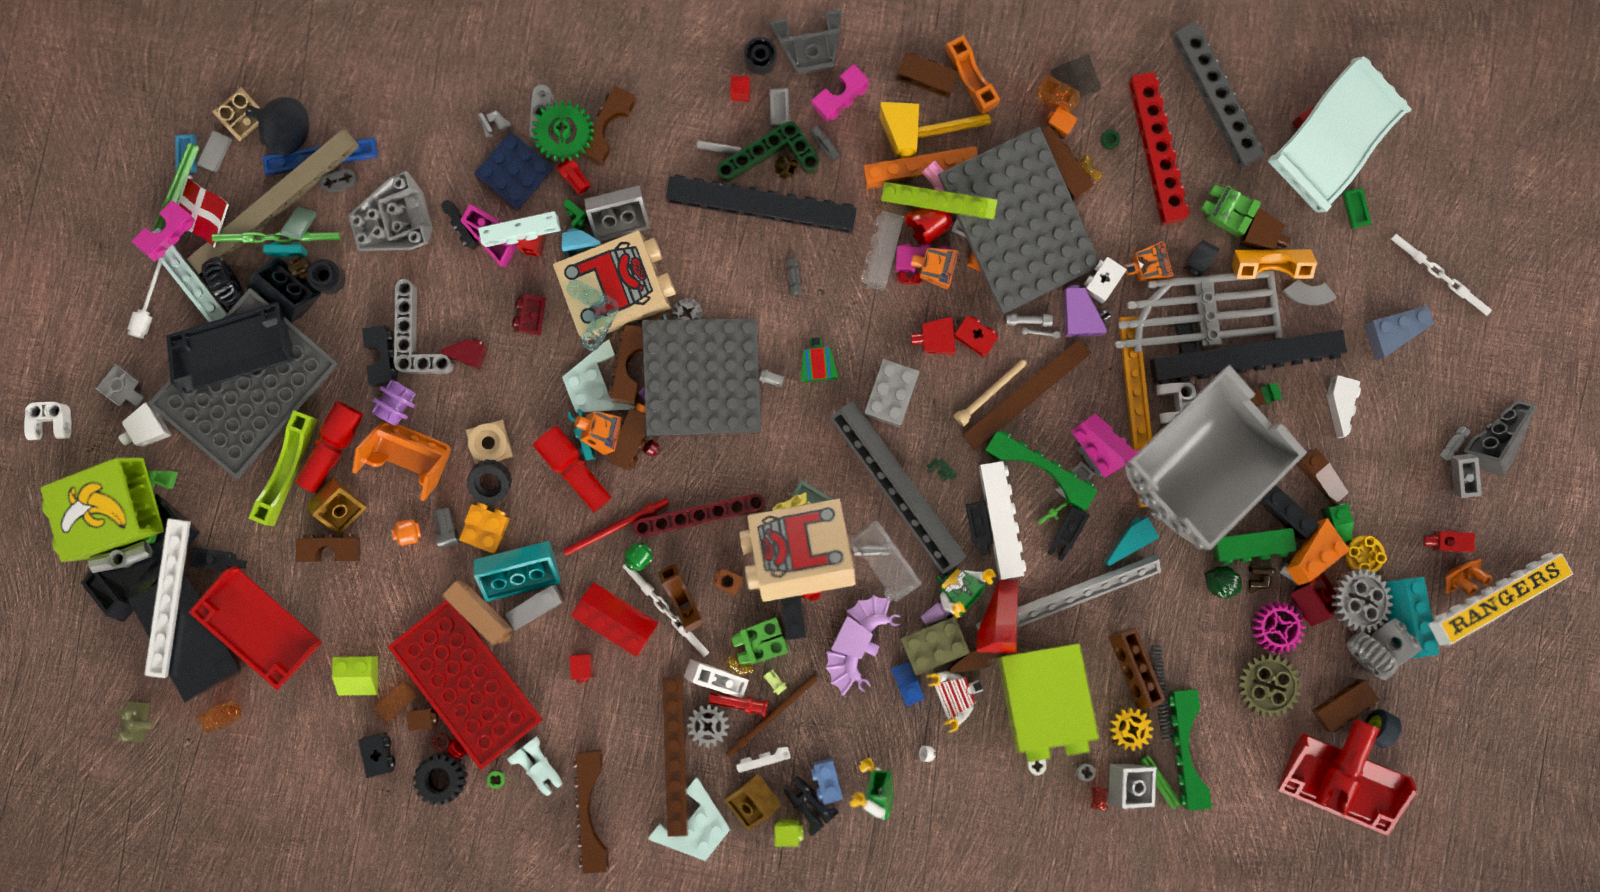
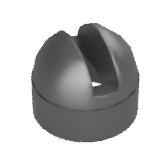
M1108 309L1098 311L1100 316L1106 313L1109 314V316L1102 319L1104 324H1108L1112 320V313Z

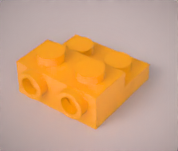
M477 502V505L471 504L459 541L496 554L510 518L505 516V512L495 509L494 512L487 510L488 506L479 502Z

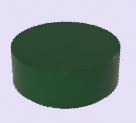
M1115 130L1105 131L1100 138L1102 147L1107 150L1116 148L1120 142V135Z

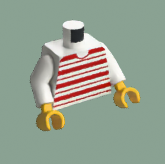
M943 671L937 674H928L926 677H932L933 679L932 683L928 684V686H935L948 719H951L944 722V725H951L949 733L956 731L973 710V705L976 703L973 694L983 691L979 680L968 684L966 677L961 676L957 672Z

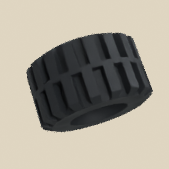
M437 753L426 758L416 768V775L413 776V781H416L413 787L419 791L416 793L417 796H422V801H429L430 805L437 804V806L454 800L463 792V787L467 783L465 781L467 773H464L465 765L461 766L460 759H455L451 755H447V753ZM435 768H442L448 773L450 783L447 789L441 790L433 785L431 774Z

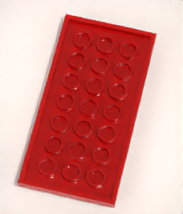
M447 600L387 646L480 770L484 769L544 720L470 622Z

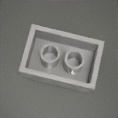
M883 359L864 416L900 428L920 371Z

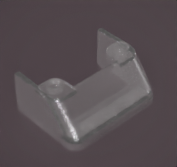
M877 520L849 539L851 542L849 545L855 553L859 552L883 584L886 589L883 593L889 601L897 602L922 585L915 572Z

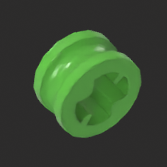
M500 770L492 771L487 777L489 787L493 789L500 788L505 783L504 773ZM494 775L496 777L499 775L501 783L496 782L493 784L491 776Z

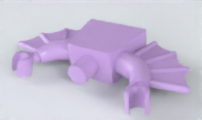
M872 595L868 600H858L853 608L846 611L852 618L846 616L831 647V650L836 652H826L828 663L825 669L831 675L830 683L840 689L842 696L845 695L854 681L858 682V687L863 692L865 691L861 688L862 683L866 682L871 687L868 680L861 678L862 675L857 669L858 659H862L865 652L875 657L880 648L879 645L870 642L873 636L871 632L877 625H884L886 623H890L892 626L901 625L893 622V618L901 617L900 615L895 614L891 617L886 615L891 600L890 596L878 598Z

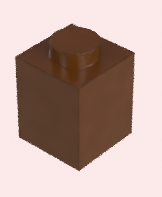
M433 707L406 712L408 732L437 727L436 723H438L439 718L438 713L435 712Z

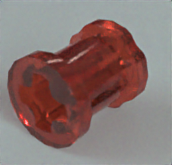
M1091 787L1093 801L1090 804V808L1107 810L1106 795L1109 789Z

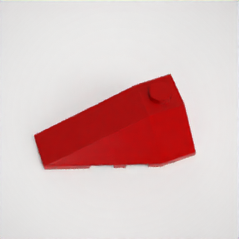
M1019 580L998 581L977 632V652L1017 653Z

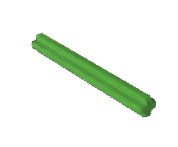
M191 143L187 144L160 212L172 200L177 203L199 150L198 146ZM158 215L154 229L160 228L163 231L166 221Z

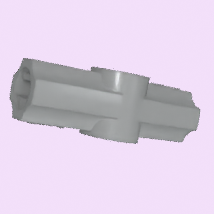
M144 540L122 550L90 556L88 565L92 573L129 568L132 564L151 557L153 550L151 545ZM122 555V556H123V560H122V562L120 563V562H119V558H120V556Z

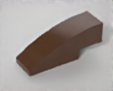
M976 648L954 662L948 668V671L956 673L989 668V659L1005 657L1007 653L977 652Z

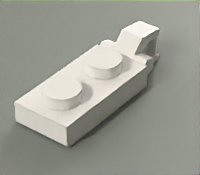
M781 747L777 749L774 755H770V752L760 754L759 759L753 761L751 757L741 759L740 764L736 765L737 770L740 773L790 759V752L788 747Z

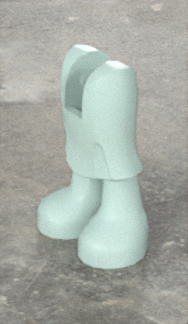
M536 736L527 742L523 748L521 747L507 760L510 764L519 763L527 771L526 774L533 779L539 790L548 796L552 793V790L545 780L549 778L557 788L563 783L558 773L549 764L547 757H544L539 748L540 740ZM526 752H528L535 759L536 762L534 764L529 759Z

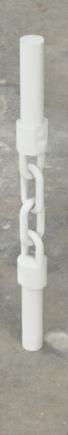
M1395 234L1391 238L1392 241L1409 253L1419 264L1424 263L1431 274L1448 282L1449 288L1461 298L1468 300L1486 316L1492 311V309L1470 293L1468 288L1456 279L1451 280L1445 275V271L1434 262L1430 263L1426 260L1427 256L1416 250L1399 235ZM1435 266L1441 272H1439V275H1437L1430 268H1433ZM1455 283H1457V284L1459 285V287H1458L1457 290H1456V289H1455L1454 287H1452L1451 285H1454Z
M624 564L622 567L641 587L646 596L650 595L653 598L654 605L662 613H666L670 617L672 625L683 637L685 636L703 657L707 656L710 652L691 631L686 633L682 625L678 627L675 624L677 619L679 621L680 619L669 610L667 602L653 592L655 589L635 569L631 571ZM659 599L666 606L663 609L657 604V602H659Z

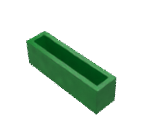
M1293 528L1222 537L1212 547L1214 561H1221V565L1232 564L1233 559H1240V562L1252 561V557L1259 556L1260 560L1270 559L1272 554L1286 557L1291 556L1290 552L1297 551Z

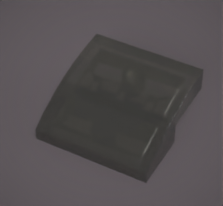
M1089 54L1051 70L1063 105L1081 100L1082 97L1099 92L1102 89Z

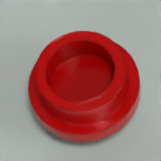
M457 739L451 741L448 745V752L453 758L460 759L467 753Z

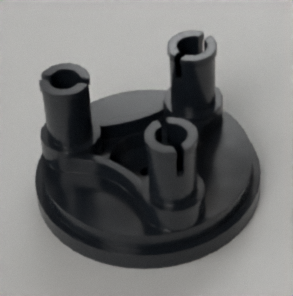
M280 97L270 101L264 108L248 106L247 109L252 111L245 110L248 118L256 119L259 122L260 143L274 153L280 155L292 154L303 145L307 138L309 117L305 107L296 99Z

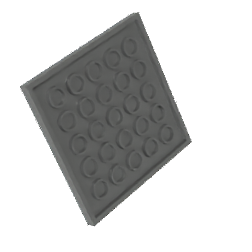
M757 319L642 320L646 436L761 433Z

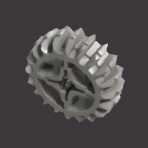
M1358 632L1349 639L1347 648L1351 655L1365 669L1374 674L1375 677L1387 680L1398 669L1395 658L1374 638L1363 632Z

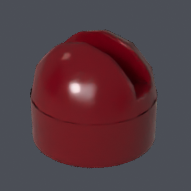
M651 439L646 443L643 452L651 457L656 456V451H660V446Z

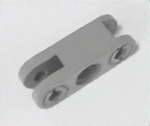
M538 85L533 89L529 126L531 137L537 135L531 131L532 128H537L533 125L532 121L539 122L535 114L541 113L540 108L547 111V103L552 108L554 107V96L546 85ZM552 125L550 126L549 130L550 137L552 133Z

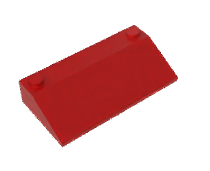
M237 566L226 569L189 611L195 619L276 690H279L323 644Z
M1302 733L1293 748L1278 791L1388 836L1417 793L1413 778L1366 760L1362 769L1364 774L1359 776L1361 782L1359 790L1348 815L1343 816L1338 810L1325 804L1321 806L1314 801L1328 769L1335 766L1334 759H1338L1342 749Z

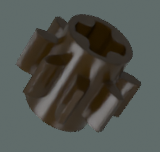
M787 154L785 157L779 156V159L775 162V173L780 174L779 177L787 179V176L793 178L798 169L797 161Z
M299 255L289 259L291 264L287 266L295 278L300 276L301 279L306 277L311 265L305 256L300 258Z

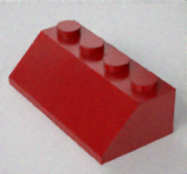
M595 582L583 595L570 615L636 657L640 655L659 624L658 621Z

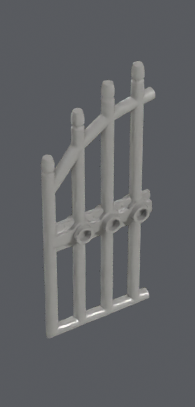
M1264 270L1256 276V279L1267 278L1268 289L1215 294L1214 282L1246 279H1236L1234 273L1149 281L1147 282L1148 288L1158 287L1159 289L1148 300L1131 301L1126 304L1128 309L1143 308L1138 319L1118 323V328L1120 329L1135 328L1134 339L1116 341L1114 343L1115 348L1134 347V353L1142 352V346L1202 340V346H1213L1222 344L1221 338L1274 334L1275 339H1282L1274 270ZM1194 284L1195 296L1160 299L1172 286ZM1265 296L1270 298L1271 307L1217 312L1216 301ZM1197 303L1198 314L1146 319L1152 307ZM1272 315L1273 326L1220 331L1219 320ZM1199 322L1200 333L1142 338L1143 327Z

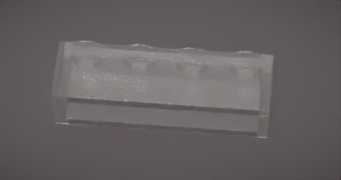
M882 211L881 216L876 217L874 227L878 228L876 234L872 233L870 245H873L872 252H867L865 263H868L867 271L863 270L860 280L864 282V288L885 293L904 216Z

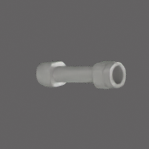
M1016 313L1006 314V325L1015 326L1016 323L1042 324V326L1048 327L1053 324V315L1017 316Z

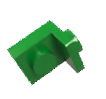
M567 199L563 203L566 208L565 213L574 219L570 226L581 229L586 224L588 217L585 212Z

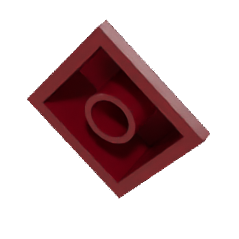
M1324 571L1311 582L1297 586L1290 593L1293 602L1298 605L1304 619L1311 627L1331 619L1335 615L1334 611L1337 609V606H1332L1336 599L1331 597L1336 595L1337 592L1333 590L1334 587Z

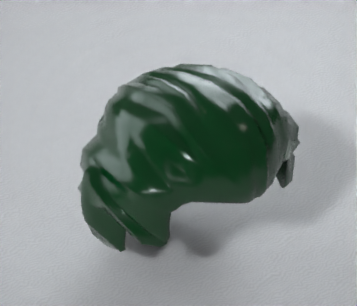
M1219 566L1204 574L1207 588L1212 595L1219 598L1230 599L1242 590L1240 575L1228 566Z

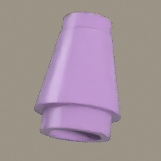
M937 602L921 618L924 624L928 626L948 619L951 613L944 610L942 602Z

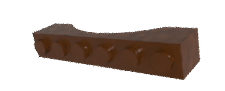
M602 750L581 751L573 758L574 769H577V777L574 778L575 789H578V796L575 799L576 809L579 808L577 828H580L581 836H578V848H581L582 856H579V868H583V874L604 873L609 869L608 848L597 835L590 813L592 790L597 778L603 771Z

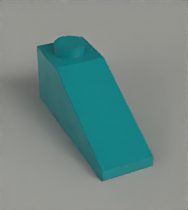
M1139 516L1130 521L1132 525L1125 529L1103 562L1105 566L1112 565L1160 538L1148 517L1141 518Z

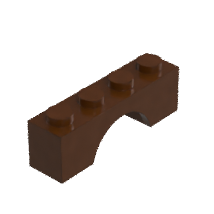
M614 86L613 90H609L604 107H600L596 122L589 128L594 129V133L589 135L593 137V141H587L590 144V148L584 147L586 153H581L584 158L601 166H604L611 152L609 144L605 141L607 126L617 118H629L637 102L634 94L617 86Z
M625 324L624 330L620 331L619 341H622L621 348H617L616 352L618 364L617 367L614 366L612 378H615L614 385H610L609 396H611L614 403L636 406L639 386L628 376L627 367L630 360L636 354L643 352L642 327Z

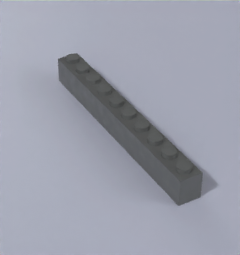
M852 401L830 417L831 421L941 573H946L964 560L967 556L856 403Z

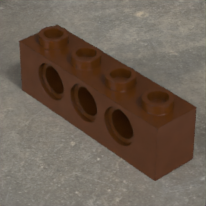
M1123 629L1108 636L1137 708L1151 709L1165 702V697L1137 629Z

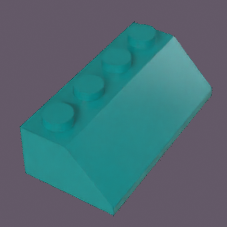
M549 541L474 560V577L486 602L561 583L555 555Z
M1410 577L1387 581L1384 587L1391 589L1387 592V595L1393 596V598L1388 600L1393 606H1388V610L1392 613L1386 614L1388 621H1384L1385 624L1396 618L1406 626L1407 632L1419 641L1422 650L1412 658L1439 655L1438 642L1428 625L1433 622L1424 577ZM1395 637L1397 644L1401 645V640Z

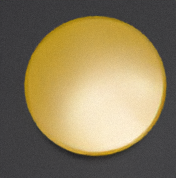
M1373 536L1353 538L1347 544L1350 551L1344 555L1347 565L1353 571L1354 569H1368V571L1377 572L1387 560L1382 544Z

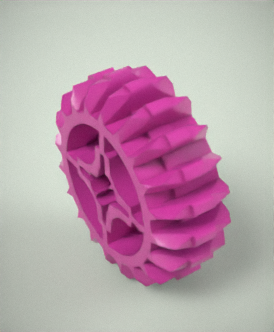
M1274 601V604L1267 602V608L1260 606L1262 613L1259 611L1255 612L1258 619L1252 618V622H1256V626H1251V629L1257 631L1252 636L1259 637L1256 643H1263V649L1269 648V652L1274 653L1276 651L1278 654H1282L1283 650L1287 653L1290 652V647L1292 649L1297 648L1295 642H1302L1298 637L1305 635V633L1300 631L1306 627L1305 625H1300V622L1304 620L1303 617H1297L1300 611H1294V606H1288L1287 602H1282L1281 604L1279 601ZM1276 611L1283 612L1290 620L1283 621ZM1269 618V625L1265 627V622ZM1276 624H1284L1281 626V629L1278 628L1280 631L1273 630L1276 629ZM1291 628V633L1288 637L1287 630ZM1267 634H1274L1280 643L1271 641Z

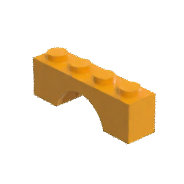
M1311 249L1235 250L1231 266L1236 279H1256L1257 274L1264 270L1282 271L1293 278H1313L1317 261Z

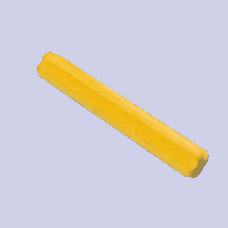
M983 114L918 127V137L925 138L990 125L989 114Z

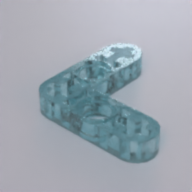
M572 280L567 285L568 294L597 310L582 337L583 346L590 351H594L600 347L620 309L619 304L613 298L578 280ZM579 285V288L585 292L584 297L579 292H575V294H573L574 291L572 290V287H577ZM596 293L598 295L596 303H589L588 297L590 294ZM611 303H613L612 305L615 308L614 310L608 311L607 315L610 318L607 319L605 316L601 315V313L603 312L604 314H606L608 310L606 308V305H610ZM599 319H604L606 322L605 327L600 330L597 329L596 322ZM592 329H593V330H595L597 333H600L601 335L598 336V335L596 334L595 337H594V340L596 341V343H595V344H591L590 346H588L589 343L587 342V339H588V338H590V339L593 338L594 333L591 332Z

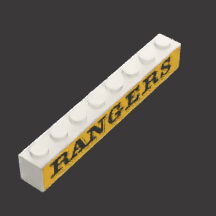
M1552 552L1541 556L1542 560L1527 564L1526 569L1511 573L1512 577L1497 581L1496 586L1493 588L1488 587L1481 590L1479 596L1475 595L1467 598L1465 604L1451 607V612L1447 614L1442 613L1434 617L1435 621L1428 625L1439 645H1451L1573 575L1563 554L1553 555Z

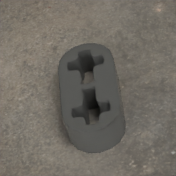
M344 169L323 176L320 186L327 193H336L354 187L358 182V177L353 171ZM346 175H349V176L352 177V178H350V180H349L350 182H346V181L344 180V179L347 178ZM329 180H331L332 182H336L331 184V188L326 186L327 184H329Z

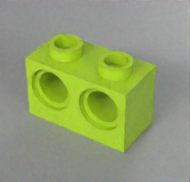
M776 819L775 846H799V841H803V825H799V819Z

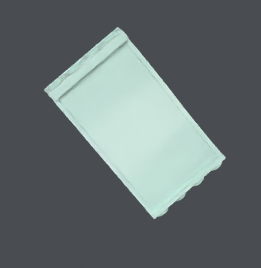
M1364 56L1350 61L1351 64L1324 93L1298 131L1275 155L1268 159V162L1315 212H1327L1330 209V204L1351 183L1386 133L1405 113L1412 110L1407 105V101L1397 94L1395 88L1383 78L1382 73L1377 71L1371 65V61Z

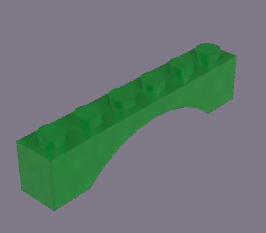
M997 430L985 450L986 454L1000 462L1021 461L1041 468L1058 483L1068 503L1082 511L1087 510L1098 492L1093 483L1087 480L1081 481L1073 471L1068 470L1066 472L1061 469L1062 465L1058 462L1046 460L1044 458L1045 455L1037 450L1033 452L1028 449L1026 443L1020 440L1016 442L1011 439L1012 436L1009 433Z
M1194 688L1170 690L1168 704L1169 707H1172L1170 723L1174 727L1175 735H1172L1173 745L1177 749L1175 763L1176 766H1179L1177 782L1181 786L1182 794H1179L1181 806L1188 811L1212 809L1210 789L1196 773L1189 752L1190 730L1200 710L1198 690Z

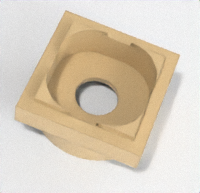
M504 420L481 424L466 430L468 446L473 456L474 464L477 465L478 462L485 461V459L498 462L514 457ZM487 436L492 437L495 441L494 447L489 450L482 446V440Z

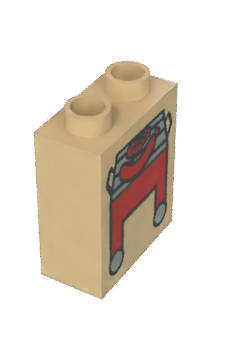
M638 230L553 264L579 336L586 341L595 339L623 328L625 324L630 325L671 309L668 297L675 295L676 291L668 273L660 276L654 262L662 260L663 257L655 238L646 240Z
M840 499L747 515L750 530L740 532L743 554L754 553L755 565L745 566L749 590L760 588L763 602L856 585Z

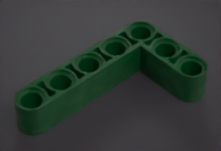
M788 121L718 165L717 171L720 180L729 183L787 146L803 171L807 174H813L818 170L819 159L797 124ZM788 129H792L795 131V133L793 135H787L785 131ZM772 139L779 141L777 145H771L769 142ZM797 145H803L805 149L803 151H798L795 149V147ZM756 149L763 151L761 155H755L753 152ZM740 159L747 160L745 165H739L737 162ZM808 160H812L815 162V165L809 167L805 163ZM724 169L731 170L729 175H723L721 172Z

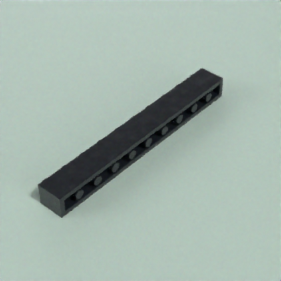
M678 174L675 177H669L666 193L667 203L853 234L857 208L849 203L838 205L831 200L820 202L816 201L813 197H805L803 199L797 198L798 196L795 194L779 195L777 191L769 190L768 192H762L755 187L744 189L737 184L727 186L719 181H712V183L704 182L705 180L701 178H693L691 180Z
M1343 330L1158 357L1150 360L1153 383L1159 382L1161 385L1169 384L1172 380H1178L1179 383L1190 381L1191 377H1197V380L1207 379L1211 374H1216L1217 376L1228 365L1237 374L1246 373V369L1251 368L1254 371H1261L1266 369L1265 366L1272 365L1273 368L1284 367V363H1291L1294 366L1303 364L1304 360H1310V363L1322 361L1324 357L1334 360L1341 358L1342 354L1347 353L1344 332Z

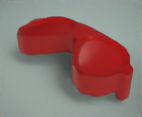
M900 272L896 280L901 284L919 285L924 279L920 278V273H916L912 278H908L904 272Z

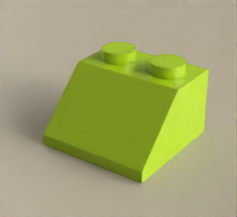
M378 656L332 657V678L337 694L378 695Z

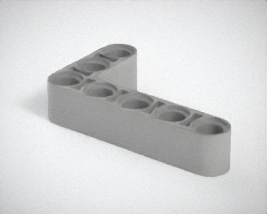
M407 279L399 280L395 285V368L404 374L450 373L454 368V362L449 357L443 354H416L417 288ZM406 285H409V291L407 293H403V288ZM405 304L410 306L407 312L402 311ZM409 323L408 330L403 331V324ZM408 341L409 347L406 350H402V344ZM405 360H408V367L406 369H402V363ZM427 360L428 366L422 369V361ZM447 360V366L441 369L440 362Z

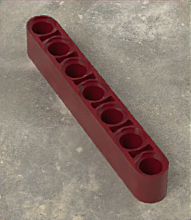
M752 494L638 520L634 524V531L638 536L647 537L761 511L765 506V501L761 495ZM753 498L761 499L762 504L759 508L751 506ZM735 502L742 503L743 508L740 512L732 510V505ZM717 506H721L724 509V513L720 517L715 516L713 513L714 508ZM698 510H702L705 513V517L701 521L695 519V513ZM680 514L686 517V522L683 525H678L676 522V518ZM664 518L667 521V526L664 529H659L657 522ZM641 523L648 525V531L644 534L639 532V525Z

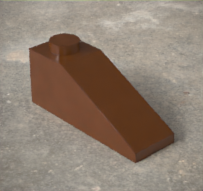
M1317 448L1308 450L1296 463L1333 506L1349 493L1331 464Z

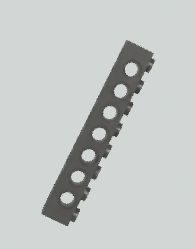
M1194 22L1177 30L1172 36V40L1238 169L1258 161L1265 155L1263 145L1257 141L1255 130L1247 121L1246 112L1240 108L1238 97L1230 88L1229 79L1223 75L1221 64L1213 55L1212 46L1204 38L1203 29L1198 26L1197 22ZM1190 43H1195L1197 48H1193ZM1199 59H1203L1206 65L1201 64ZM1207 75L1212 76L1214 78V81H1210L1207 78ZM1216 92H1220L1223 98H1219ZM1224 108L1229 109L1231 111V115L1227 114ZM1233 125H1237L1240 131L1234 130ZM1241 142H1246L1248 148L1243 147Z

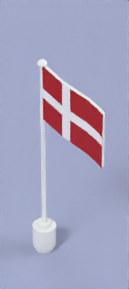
M188 174L177 204L195 220L193 226L188 231L204 238L215 248L216 242L212 241V234L220 233L229 204L220 196L201 188L191 180L192 176ZM160 260L158 261L143 309H138L137 312L132 313L127 328L129 330L128 335L144 339V336L148 334L152 317L149 316L150 313L146 312L162 265Z

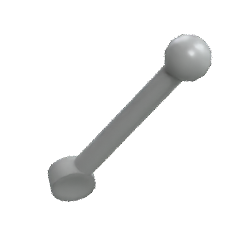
M1026 327L1021 329L1022 334L1031 333L1053 336L1054 339H1058L1061 336L1058 331L1051 333L1029 330Z

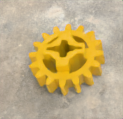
M1128 707L1127 712L1121 709V715L1114 714L1116 721H1110L1114 725V727L1109 728V731L1114 732L1111 738L1118 739L1115 743L1118 746L1123 743L1122 748L1127 750L1128 746L1131 751H1135V746L1141 750L1142 743L1149 744L1146 740L1147 737L1152 738L1149 731H1152L1153 728L1148 726L1152 721L1145 719L1147 714L1144 712L1140 714L1139 709H1135L1134 712L1130 707ZM1130 716H1135L1139 718L1140 721L1137 720L1134 722L1132 718H1130ZM1130 725L1135 727L1132 729L1133 734L1128 732V730H1130ZM1130 737L1132 742H1127L1122 738Z

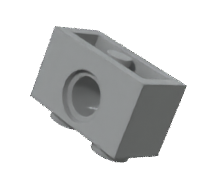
M1472 454L1451 456L1454 494L1461 498L1482 496L1479 458Z
M1396 618L1372 634V637L1395 658L1398 667L1422 650L1419 641L1407 632L1406 626ZM1395 637L1401 640V645L1397 644Z

